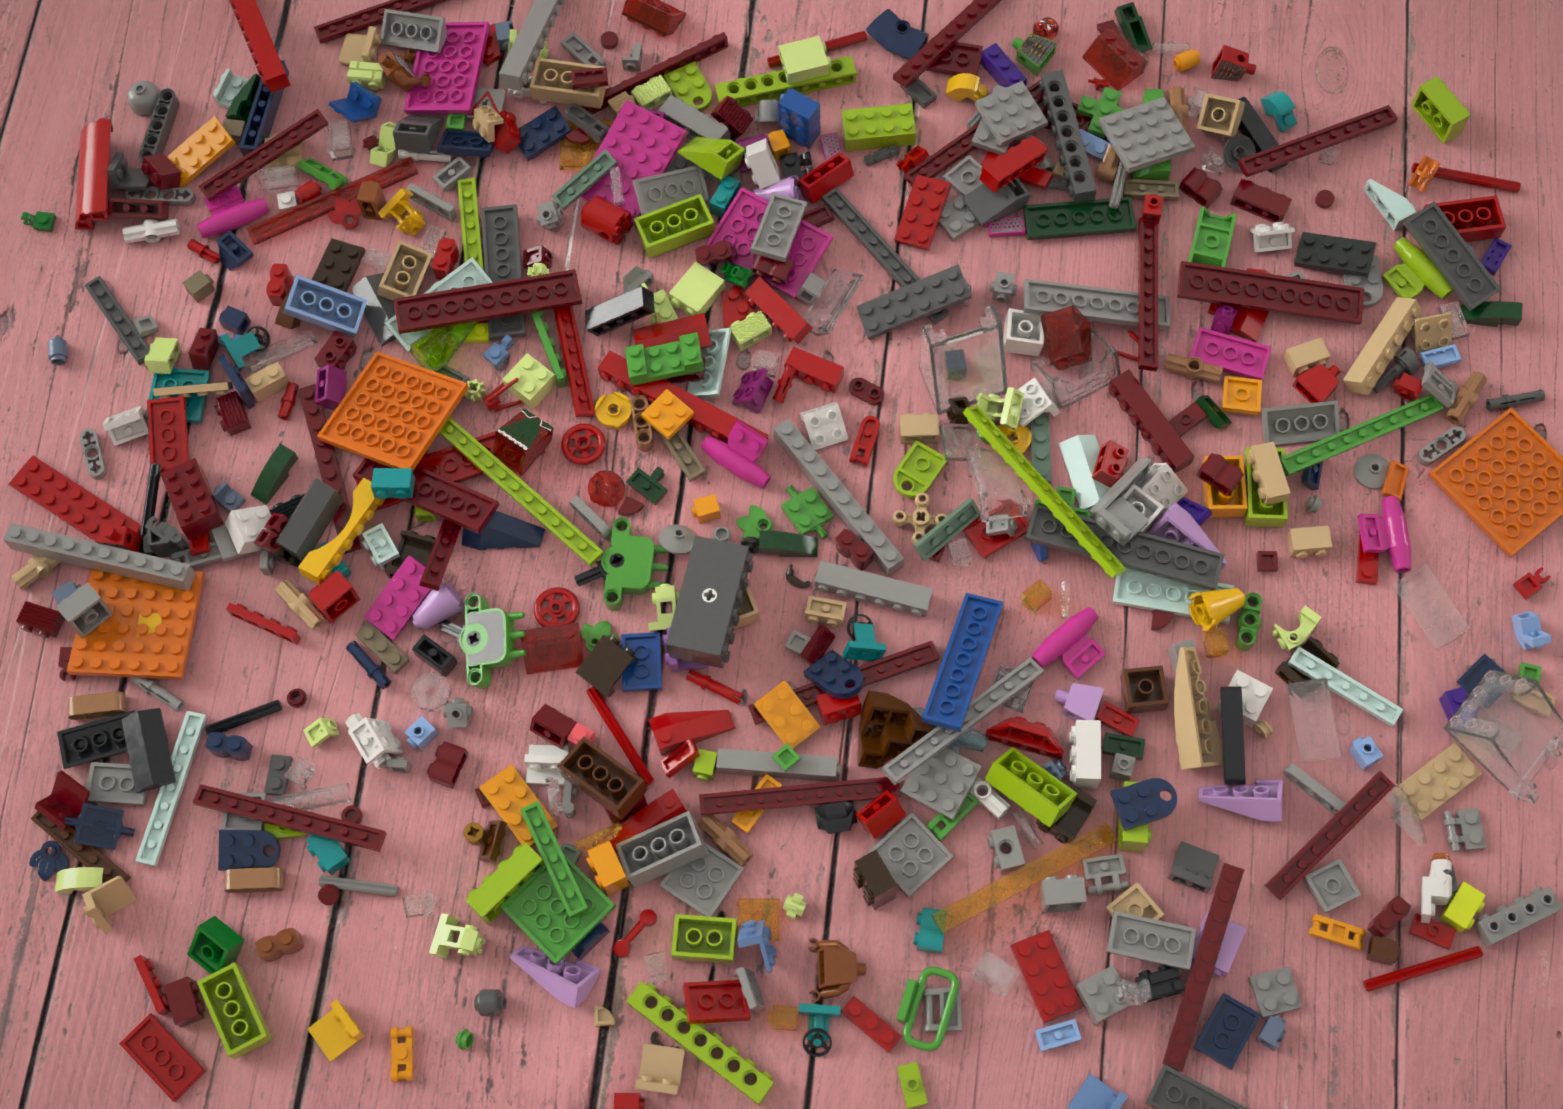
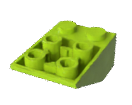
M696 137L679 149L677 153L713 174L714 177L722 180L740 166L745 148L732 140Z

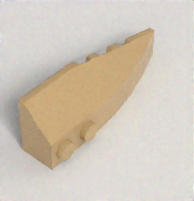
M1195 647L1180 648L1176 668L1174 717L1181 770L1224 765L1218 724L1211 716L1210 710L1213 707L1211 701L1207 702L1205 691L1207 687L1205 682L1200 679L1199 674L1202 673Z

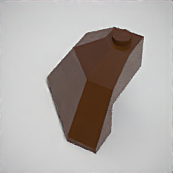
M868 690L862 706L859 723L858 766L874 769L884 766V762L896 758L933 730L932 726L922 722V717L908 703L888 693Z

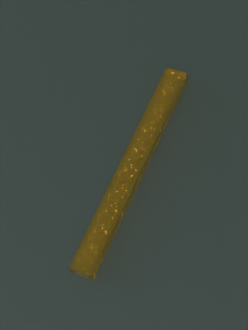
M1105 823L934 913L932 918L941 934L1038 884L1045 880L1046 877H1051L1115 843L1117 839L1109 825Z

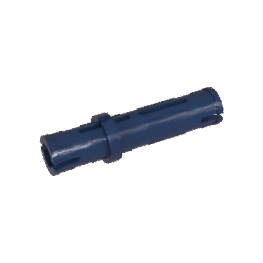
M356 641L350 642L346 646V650L366 670L368 677L373 679L382 690L389 687L392 681L383 673L380 665H376Z

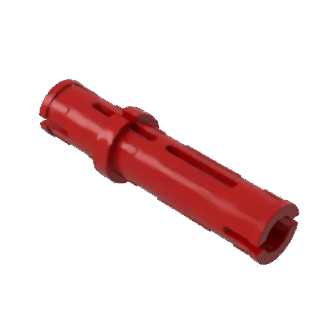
M693 669L689 670L688 673L690 675L687 674V681L701 686L703 690L707 689L737 705L740 704L741 700L734 696L742 699L744 693H740L711 679L709 675L704 676Z

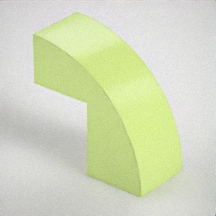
M387 122L381 125L379 145L371 149L369 163L386 168L395 158L398 152L393 137L395 123Z
M79 867L59 871L56 878L55 893L72 894L73 890L90 891L102 884L103 868Z

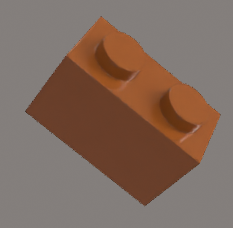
M362 181L357 202L364 218L382 220L378 212L386 205V199L380 184L374 181Z

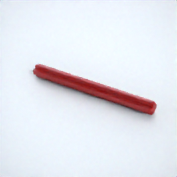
M865 31L825 41L826 50L828 52L867 40V35ZM779 55L767 58L770 68L782 65Z
M1413 163L1411 168L1412 173L1415 172L1419 163ZM1438 167L1433 176L1518 193L1521 187L1520 182Z
M589 688L587 690L588 696L635 771L644 780L646 786L651 785L654 782V778L596 688Z
M1479 946L1367 979L1363 982L1365 990L1369 992L1478 959L1483 956V953Z

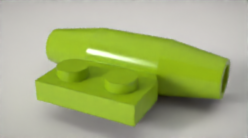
M1402 237L1393 245L1394 250L1404 264L1395 265L1383 274L1382 279L1399 297L1414 299L1421 294L1424 286L1442 300L1454 291L1433 262L1420 248L1405 237Z

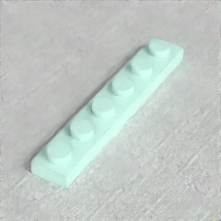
M1299 646L1287 663L1390 727L1395 725L1403 711L1401 707Z

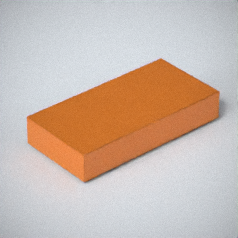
M1395 460L1389 462L1381 493L1382 496H1397L1398 500L1401 501L1409 471L1408 466Z

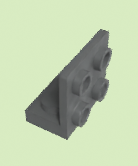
M116 152L107 169L111 189H135L141 191L147 189L151 181L142 172V168H128V162L124 158L123 152Z
M1182 841L1179 844L1168 879L1207 894L1213 883L1212 878L1219 855Z

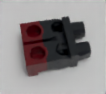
M273 513L264 526L266 529H262L254 544L269 552L281 563L298 567L301 561L275 543L289 519L283 514Z

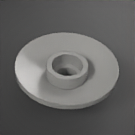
M1377 454L1363 455L1354 466L1356 480L1362 486L1369 489L1383 488L1389 462Z
M673 524L661 530L659 543L669 553L684 555L691 552L696 535L686 526Z

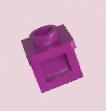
M1221 305L1215 312L1211 330L1230 335L1238 310L1228 305Z

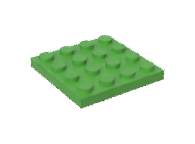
M565 854V859L589 910L575 917H569L545 863L500 906L556 965L616 907Z

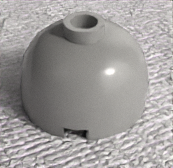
M138 81L133 84L127 94V101L133 113L138 116H152L161 91L157 85L149 81Z

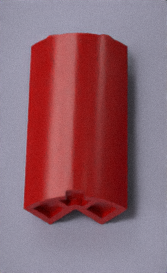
M100 118L98 121L86 125L80 133L75 230H94L93 220H109L107 209V169L109 167L111 132H113L111 119Z

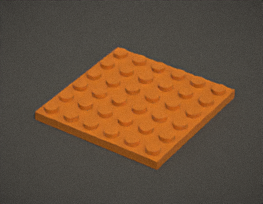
M376 351L317 437L320 441L391 468H412L413 471L469 389V386L460 380Z
M1512 407L1428 474L1510 558L1563 515V457Z
M91 568L88 583L113 612V615L84 638H81L76 632L66 672L69 675L183 680L205 579L204 572L194 571L196 576L190 590L186 591ZM151 613H159L162 618L161 624L156 626L155 632L147 634L148 626L144 623L138 625L139 614L143 617H148Z

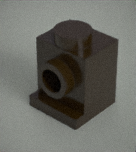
M967 397L949 398L950 408L947 410V417L950 420V424L953 427L968 426L967 417L963 414L967 407H971Z

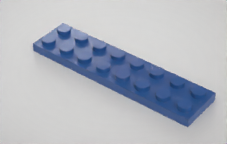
M970 593L965 594L927 701L922 722L961 732L1003 608L1002 601Z

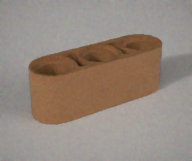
M638 395L631 400L635 438L638 449L647 452L654 446L652 427L641 417V414L649 406L647 399L642 395ZM639 405H643V406H644V407L641 408V409L636 408V407L639 406ZM640 422H646L645 425H638ZM644 438L649 439L647 442H641Z
M106 692L68 698V718L72 720L110 717L126 713V694L124 692Z
M277 867L228 869L225 871L224 891L228 893L282 891L284 869Z

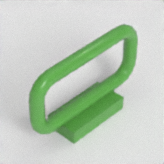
M928 967L921 972L918 982L908 978L896 1017L899 1023L905 1024L903 1037L908 1045L924 1051H934L943 1043L959 990V980L953 972L939 967ZM930 975H936L949 979L951 988L936 1038L932 1043H927L914 1039L911 1031L927 978Z

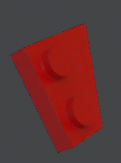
M495 23L490 25L483 63L487 67L501 59Z
M737 285L721 293L724 328L731 327V324L735 321H742L750 313L755 312Z

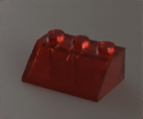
M626 0L622 15L626 16L628 21L638 22L642 24L643 28L655 30L656 34L662 37L673 34L687 14L660 0Z
M1112 27L1097 36L1082 57L1117 91H1120L1142 75L1146 65V60Z
M579 623L520 630L526 633L525 637H521L522 650L526 651V655L523 657L527 674L578 668L583 663L584 653Z

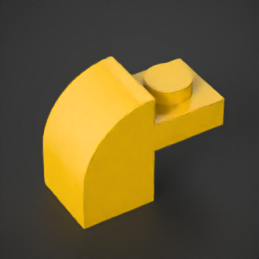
M962 73L948 79L945 94L957 102L967 97L977 101L987 96L988 88L979 83L980 77Z

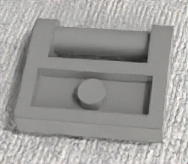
M1432 361L1428 362L1423 368L1425 373L1421 385L1448 408L1454 404L1458 385L1443 375Z
M950 988L924 989L923 996L925 997L926 1014L924 1032L938 1031L939 1024H934L933 996H939L941 1021ZM960 988L946 1032L962 1031Z

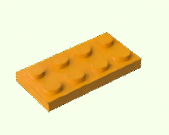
M216 116L167 156L181 171L180 187L182 188L236 143Z
M511 764L481 785L479 789L501 819L507 823L506 826L521 845L527 843L532 847L536 843L520 809L539 800ZM540 802L552 831L556 830L558 825Z

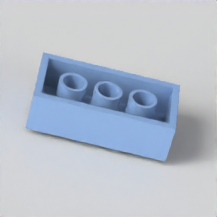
M296 274L283 314L331 331L336 330L354 339L368 300Z

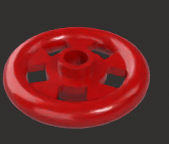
M577 424L569 428L561 441V449L564 456L570 462L577 465H588L597 461L604 453L606 440L601 430L591 424ZM585 431L586 435L578 436L577 432ZM594 435L598 439V441L595 443H593L590 438ZM569 440H575L574 447L568 446ZM581 444H587L585 447H581ZM594 448L596 451L590 456L588 452ZM575 451L582 453L581 457L575 456Z
M561 587L545 590L538 596L534 604L536 621L543 628L550 631L567 629L576 621L580 611L577 597L568 589ZM555 595H562V600H554ZM545 600L550 602L547 608L542 607ZM571 603L572 610L566 611L565 604ZM555 606L560 607L557 611H554L553 608ZM547 613L552 617L549 622L544 619ZM565 615L567 619L559 623L557 618Z

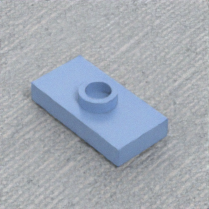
M1455 344L1421 352L1418 355L1423 368L1430 361L1436 365L1437 369L1458 364L1462 361Z

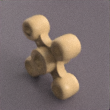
M924 492L917 494L915 497L917 510L914 513L907 514L903 510H897L892 516V522L895 526L902 527L908 524L915 529L911 539L913 546L919 541L917 539L925 536V530L928 527H935L940 523L939 521L947 517L943 513L937 516H932L928 513L926 509L929 506L930 497Z

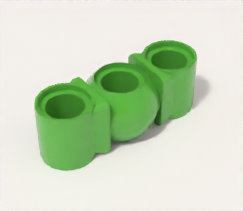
M1255 592L1248 593L1245 596V604L1241 607L1242 610L1236 619L1238 631L1235 645L1241 651H1248L1252 648L1256 641V633L1261 626L1259 614L1261 612L1262 598ZM1248 601L1254 602L1256 606H1250ZM1245 619L1251 620L1253 624H1247L1245 622ZM1242 637H1247L1250 640V642H1244L1242 640Z

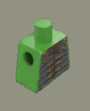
M1029 34L1025 41L1016 37L1012 43V47L1018 49L1016 60L1035 76L1040 74L1053 57L1057 45L1056 42L1035 34Z

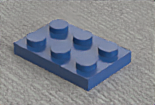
M660 632L621 634V647L630 648L635 652L634 657L638 659L636 663L631 662L622 674L623 692L662 690Z

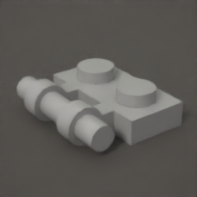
M1478 808L1457 810V818H1453L1452 811L1443 812L1445 818L1443 824L1444 827H1447L1449 836L1447 841L1451 845L1452 852L1460 851L1459 844H1463L1464 851L1487 848ZM1455 826H1459L1461 836H1457Z
M1122 853L1082 859L1085 881H1094V886H1087L1088 895L1095 893L1096 895H1102L1103 892L1108 891L1121 892V889L1129 888L1127 880H1119V876L1126 875ZM1102 878H1112V883H1101Z

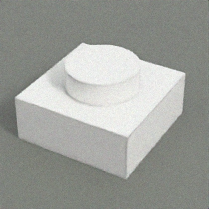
M295 191L277 194L281 213L298 209Z

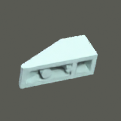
M1372 179L1367 180L1363 190L1394 231L1404 226L1403 222L1417 213L1414 205L1407 198Z

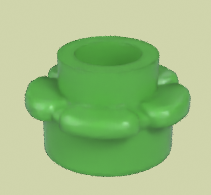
M468 1029L459 1032L455 1040L458 1048L461 1050L469 1049L473 1044L474 1035Z

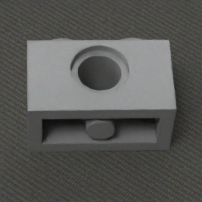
M1015 825L991 830L990 837L987 840L990 850L994 849L995 857H993L995 869L999 868L1000 874L1024 869L1025 860ZM1002 846H1007L1010 848L1011 852L1009 854H1004L1001 852L1000 848Z

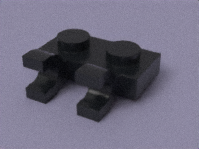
M810 151L802 153L800 156H798L797 152L780 156L784 178L797 175L800 179L814 169L812 166L801 172L800 166L812 165Z

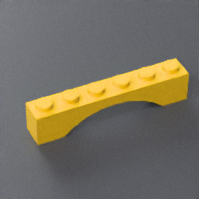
M363 478L353 491V510L348 523L341 533L323 547L310 551L298 566L302 576L320 585L331 574L335 565H339L345 551L352 547L353 540L362 533L366 522L373 518L374 511L385 500L374 498L371 481Z

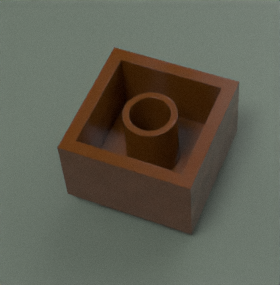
M1163 665L1123 669L1120 678L1127 713L1133 714L1167 709L1169 699Z

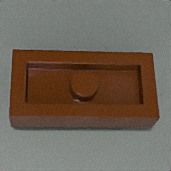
M501 820L488 822L479 860L484 862L497 861L501 842L505 835L506 822Z

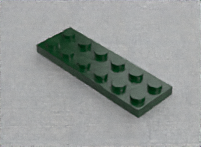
M1121 197L1117 209L1109 207L1110 198L1079 203L1070 201L1024 205L1023 213L1027 240L1135 232L1136 223L1132 198Z

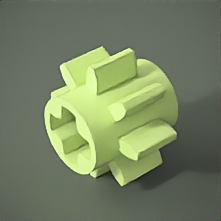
M534 263L533 268L528 267V277L549 274V269H547L545 264Z
M476 378L473 381H467L469 389L464 395L465 399L470 398L472 403L479 400L482 401L483 395L487 394L484 389V383L481 382L479 384Z
M794 893L793 897L787 896L783 906V910L787 911L786 916L795 919L796 915L802 917L807 902L803 901V895Z

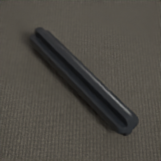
M275 700L205 726V731L208 735L211 732L221 733L281 711V703L279 700Z

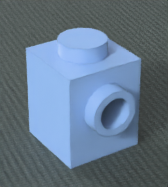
M423 716L405 731L408 737L406 741L413 748L417 746L421 751L439 735L436 729Z
M1370 736L1364 739L1362 737L1357 738L1352 742L1353 746L1349 750V753L1362 771L1380 761L1384 756Z

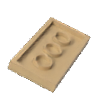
M1453 743L1392 791L1420 822L1477 779L1482 773L1456 743Z

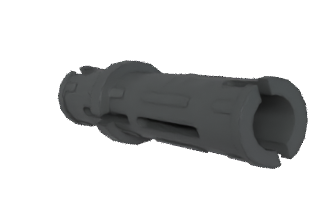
M1540 389L1510 396L1505 394L1499 398L1487 399L1486 407L1488 411L1544 401L1545 393Z

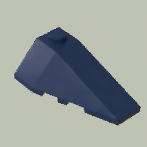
M495 511L480 534L463 528L462 546L477 550H487L488 548L504 549L508 547L536 548L540 547L546 529Z

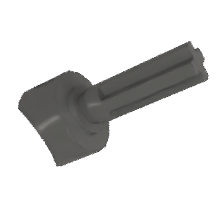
M1405 347L1393 357L1396 364L1379 378L1373 387L1376 394L1403 372L1412 375L1421 367L1416 363L1413 350Z

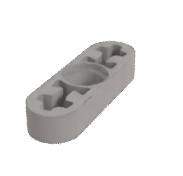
M1458 426L1452 427L1425 445L1417 455L1418 462L1425 466L1431 465L1459 446L1466 437L1464 429ZM1453 434H1454V435H1457V434L1459 435V438L1456 437V438H1454V439L1450 442L1449 439H1451V437L1453 436ZM1443 442L1446 445V449L1440 450L1436 443ZM1431 451L1434 452V453L1431 454L1430 458H1429V457H1426V458L1423 457L1424 454L1427 455V454H1429Z
M85 429L80 434V441L87 471L92 478L99 480L107 474L100 438L93 429ZM89 435H92V445H90V443L87 440L89 438ZM93 450H97V456L94 458H90L89 453ZM94 463H96L97 466L100 468L98 469V473L94 472L96 471Z
M578 496L569 501L570 506L602 538L607 539L612 534L610 527Z

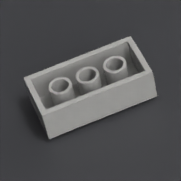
M690 811L616 844L626 877L635 888L709 854L697 821Z

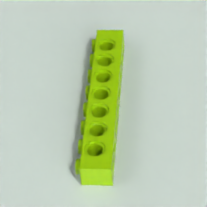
M852 55L842 56L831 60L828 75L788 84L784 70L772 71L771 73L757 74L752 77L738 78L737 80L715 84L718 103L726 96L732 97L740 107L759 104L760 100L781 99L780 94H785L789 88L801 94L853 84L856 83L857 73Z
M641 981L626 1000L627 1004L760 1106L774 1087L773 1077L764 1070L762 1073L756 1070V1064L750 1059L746 1058L743 1060L738 1056L740 1052L731 1045L727 1047L721 1043L723 1039L714 1032L712 1035L705 1030L707 1027L703 1023L688 1024L685 1009L680 1007L678 1010L672 1005L674 1001L667 995L660 996L656 993L658 989L650 982L645 984ZM650 999L658 1001L655 1008L647 1007V1002ZM667 1011L674 1013V1017L670 1021L663 1020V1015ZM683 1024L690 1025V1031L686 1034L679 1032V1028ZM703 1036L707 1039V1042L704 1046L699 1047L695 1044L696 1039ZM721 1049L723 1051L722 1058L714 1059L712 1057L713 1051ZM738 1062L740 1069L737 1072L729 1071L730 1063ZM748 1075H755L757 1081L753 1085H748L745 1083L746 1077Z

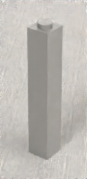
M718 748L717 773L765 776L768 774L771 777L831 782H836V776H840L841 764H837V757L798 754L801 760L785 773L772 758L775 752Z

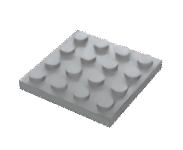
M1165 97L1101 117L1098 121L1128 173L1195 151L1194 143Z

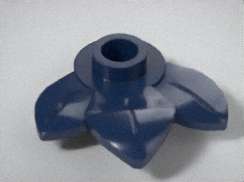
M56 841L45 842L41 849L35 851L30 857L29 865L38 867V875L43 881H47L54 874L55 870L59 872L69 869L68 857L61 852V846ZM49 847L53 849V853L51 855L48 853Z

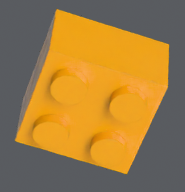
M610 841L587 851L590 857L586 860L593 874H598L595 876V879L602 892L606 891L607 895L610 896L630 886Z

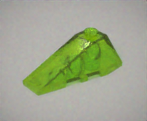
M479 321L432 329L410 345V353L421 367L437 372L450 362Z

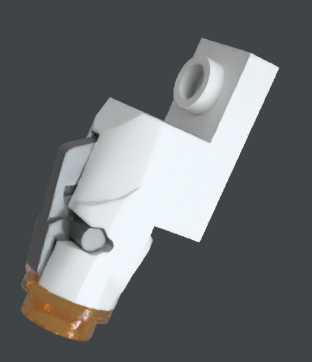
M1446 853L1433 854L1429 877H1422L1421 923L1430 924L1431 916H1435V905H1447L1452 894L1458 890L1454 866L1450 856Z

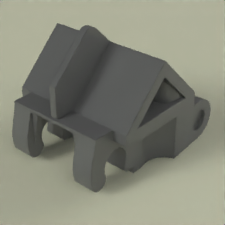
M152 516L146 523L145 528L148 533L143 537L145 553L154 552L157 557L164 558L170 557L173 553L189 549V544L173 526L166 522H160V524L154 527V523L157 522L155 516Z

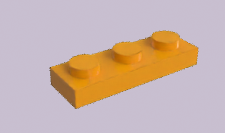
M766 774L755 789L783 787V785ZM765 810L737 812L731 823L748 835Z

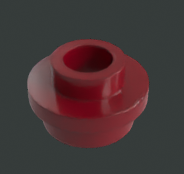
M372 135L363 139V147L368 148V150L377 147L379 138L376 135Z
M293 689L287 695V702L293 708L302 707L306 703L307 695L302 689ZM300 696L299 701H294L295 697Z

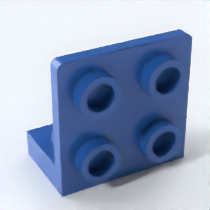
M355 81L351 82L347 98L330 101L329 106L335 112L347 117L349 121L357 122L377 117L382 98Z

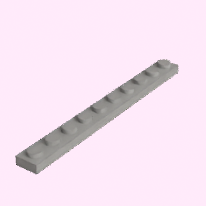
M1030 657L971 701L961 732L937 726L883 766L882 772L896 785L1043 675L1044 670Z

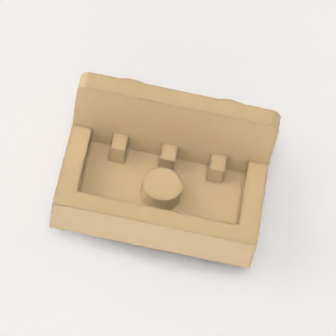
M483 105L480 108L474 109L472 123L474 129L489 143L495 142L494 125L503 124L504 120L491 106Z
M809 595L804 619L813 624L820 622L826 623L830 627L843 626L847 602Z

